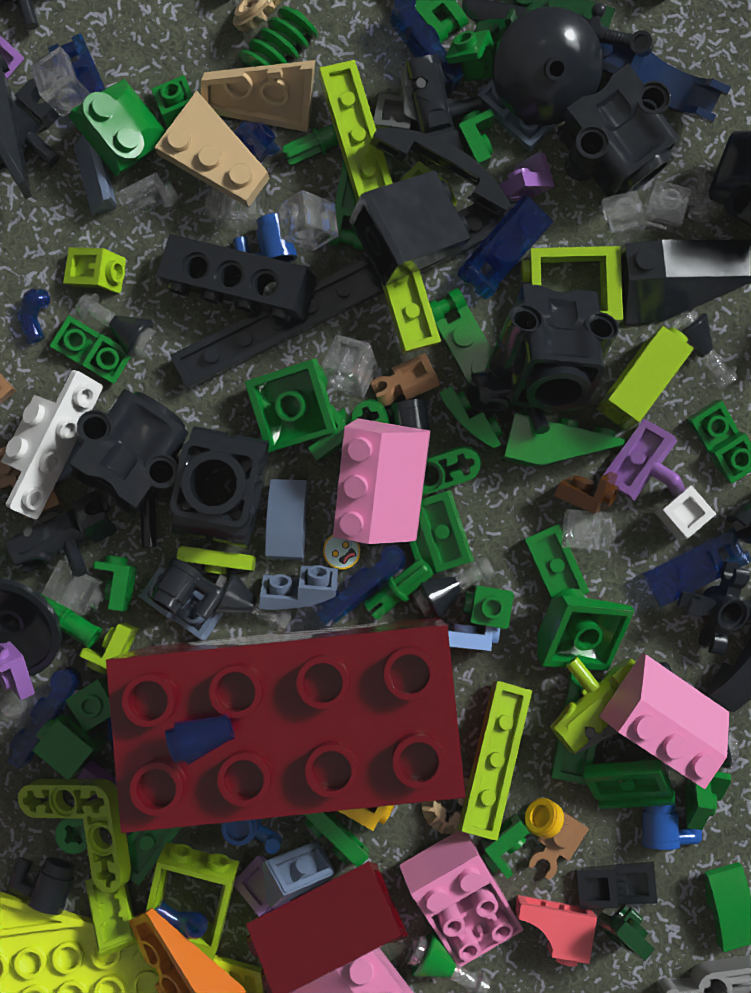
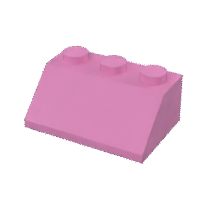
M359 418L344 427L333 537L366 544L407 542L417 539L430 438L429 430Z
M642 652L599 717L617 732L703 789H706L727 758L729 711Z

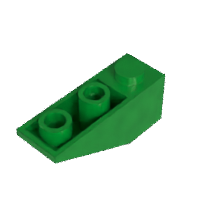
M522 409L521 414L514 413L511 417L501 459L539 468L618 448L624 445L625 439L615 437L616 431L608 428L594 427L593 431L580 429L579 422L565 418H558L557 423L548 421L550 430L544 434H536L527 409Z

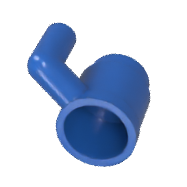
M267 214L256 220L258 227L256 236L260 251L252 254L289 263L298 258L291 228L286 223L284 214ZM247 237L233 239L235 250L250 253Z
M676 800L675 805L648 806L642 810L641 838L643 847L673 850L680 848V845H694L701 842L702 830L690 828L679 830V812L676 811Z
M261 819L221 823L222 835L232 845L242 846L255 838L265 844V850L269 854H275L279 851L282 843L281 836L262 825Z

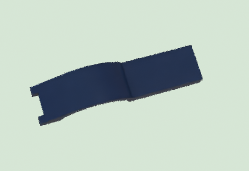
M600 43L603 53V73L612 76L622 67L629 64L643 84L648 81H659L668 87L671 93V101L668 108L673 111L713 123L717 115L712 113L720 95L727 96L731 89L730 86L713 78L706 79L685 73L659 59L652 52L648 56L639 57L631 49Z

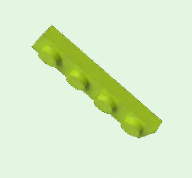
M493 681L457 830L498 841L532 690L501 681Z

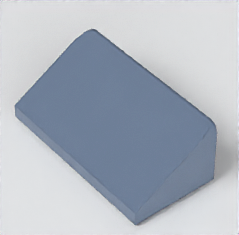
M81 135L74 149L91 214L116 209L118 206L107 165L85 137Z
M318 840L262 863L266 896L270 908L312 891L325 884L336 874L334 867Z

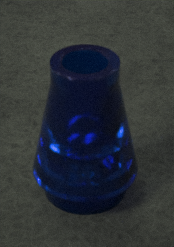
M224 714L218 717L175 722L173 728L165 731V737L173 761L176 764L186 762L189 765L225 742L235 739V733L229 716Z

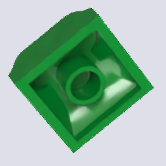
M126 79L101 92L90 93L86 96L83 103L73 108L68 115L69 119L116 177L155 152L154 147L166 132Z
M317 358L244 381L262 438L269 441L268 452L337 431L326 390L328 384L327 375L324 369L319 366Z
M574 588L560 591L552 598L538 631L537 658L542 666L567 668L566 664L577 656L587 669L608 671L635 612L634 608L629 605L585 598L580 590Z

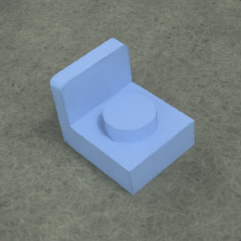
M454 624V631L448 630L450 647L491 651L492 643L498 644L500 628L483 625L482 634H477V626Z

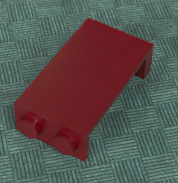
M369 861L246 924L249 931L247 943L252 954L255 957H259L264 970L261 973V979L267 993H292L388 943H397L409 937L378 865Z

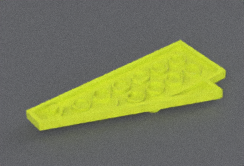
M0 891V993H158L155 984L159 981L156 968L149 966L145 962L138 943L103 957L98 952L92 918L66 910L60 915L42 913L29 907L26 904L27 899ZM215 955L214 962L242 985L247 993H265L261 979V973L263 972L261 967Z

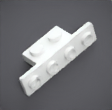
M72 370L56 403L37 395L33 396L30 404L25 408L23 418L13 438L8 442L6 452L1 460L2 463L22 471L6 502V507L35 520L39 518L78 439L77 422L82 414L93 409L103 389L100 383L79 371Z

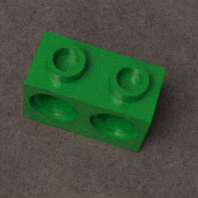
M72 712L66 716L60 714L55 720L51 718L37 733L36 737L40 741L32 751L65 779L70 780L80 773L90 760L96 757L109 740L95 727L89 731H84Z

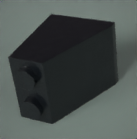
M436 171L361 194L349 219L384 287L462 250L470 240L469 225L465 217L457 213L451 202L452 194L450 188L444 180L440 181Z

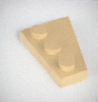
M315 60L204 72L201 79V96L219 116L308 132L311 121Z
M198 91L194 93L154 147L157 155L248 208L269 180L268 171Z

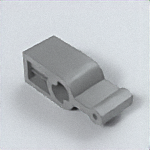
M751 955L701 962L692 969L689 978L671 980L663 977L657 981L659 992L751 993ZM717 979V981L712 982V984L710 983V980ZM710 984H711V988H712V989H710V990H704V988L710 987Z

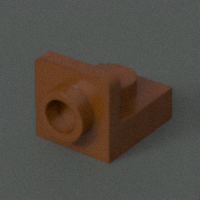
M609 472L603 475L597 488L594 487L595 483L588 478L582 476L569 477L559 482L554 496L596 514L606 508V506L611 507L619 490V486L615 485L618 474Z

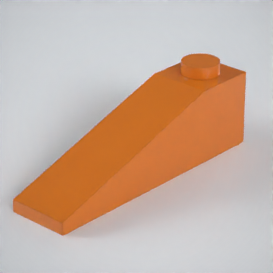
M151 908L129 920L145 962L149 966L156 968L159 981L155 984L158 993H247L242 985L154 909Z

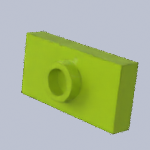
M186 546L178 547L177 558L184 562L205 564L204 572L226 575L227 567L255 571L256 558L253 555Z
M92 878L85 880L99 954L104 957L137 944L129 920L134 917L128 884H124L113 893H105L97 888Z

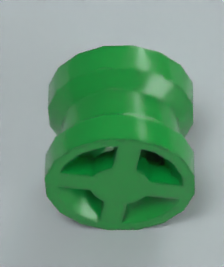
M64 818L61 820L55 832L58 846L63 851L71 854L81 853L86 850L87 843L83 819Z

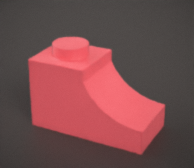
M517 895L515 912L518 919L536 926L548 938L547 948L551 957L555 958L556 962L572 967L578 966V962L590 964L597 917L592 909H580V906Z

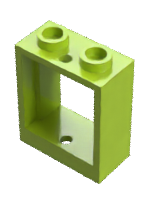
M620 246L531 248L527 255V260L521 261V282H528V284L541 285V263L600 261V312L612 316L618 325L623 320Z
M664 326L660 327L647 338L598 404L596 410L623 430L638 424L694 348L687 343V337L675 328L669 327L667 329Z
M166 842L156 864L146 911L151 908L154 909L214 961L240 861L229 859L226 855L219 853L210 854L194 850L185 844ZM169 871L223 885L214 923L161 910Z

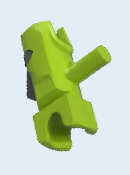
M577 656L566 664V667L584 688L581 691L583 696L576 703H568L558 718L550 725V728L570 753H579L618 733L601 719L599 715L635 664L633 659L626 658L620 661L605 674L606 677L599 683Z

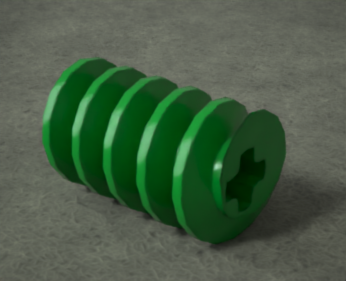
M282 6L277 11L278 17L269 19L268 28H262L258 32L259 39L253 38L248 43L250 51L243 49L239 53V59L244 68L288 63L285 59L287 55L298 60L300 56L295 46L298 45L305 50L308 49L310 46L304 36L307 34L317 39L319 33L299 10Z

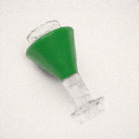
M430 933L426 937L418 934L410 944L405 957V963L411 966V974L414 977L450 978L468 988V993H487L490 986V978L486 976V972L480 969L475 975L457 965L436 934Z

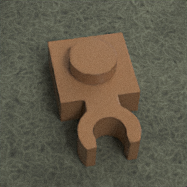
M426 353L393 367L394 375L390 377H377L370 382L378 401L383 406L392 404L402 394H404L406 400H409L440 386L437 374Z
M564 811V823L559 833L549 839H542L536 836V839L544 844L542 849L533 851L527 861L528 866L533 869L538 860H547L549 866L545 870L544 876L548 880L556 874V860L559 855L569 861L589 830L587 826Z

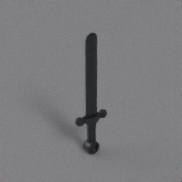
M492 0L462 1V9L471 20L476 21L506 18L509 9H514L517 17L527 11L526 7ZM602 3L593 5L591 21H586L596 32L600 43L631 49L639 57L648 56L653 51L654 40L649 32L639 30L632 34L602 27L601 17L605 15L606 7Z

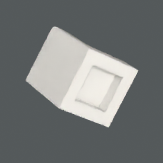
M692 485L687 486L668 504L654 511L678 540L688 539L716 515Z

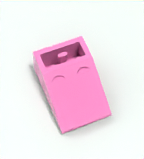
M458 830L399 865L410 894L459 968L524 930L468 833Z

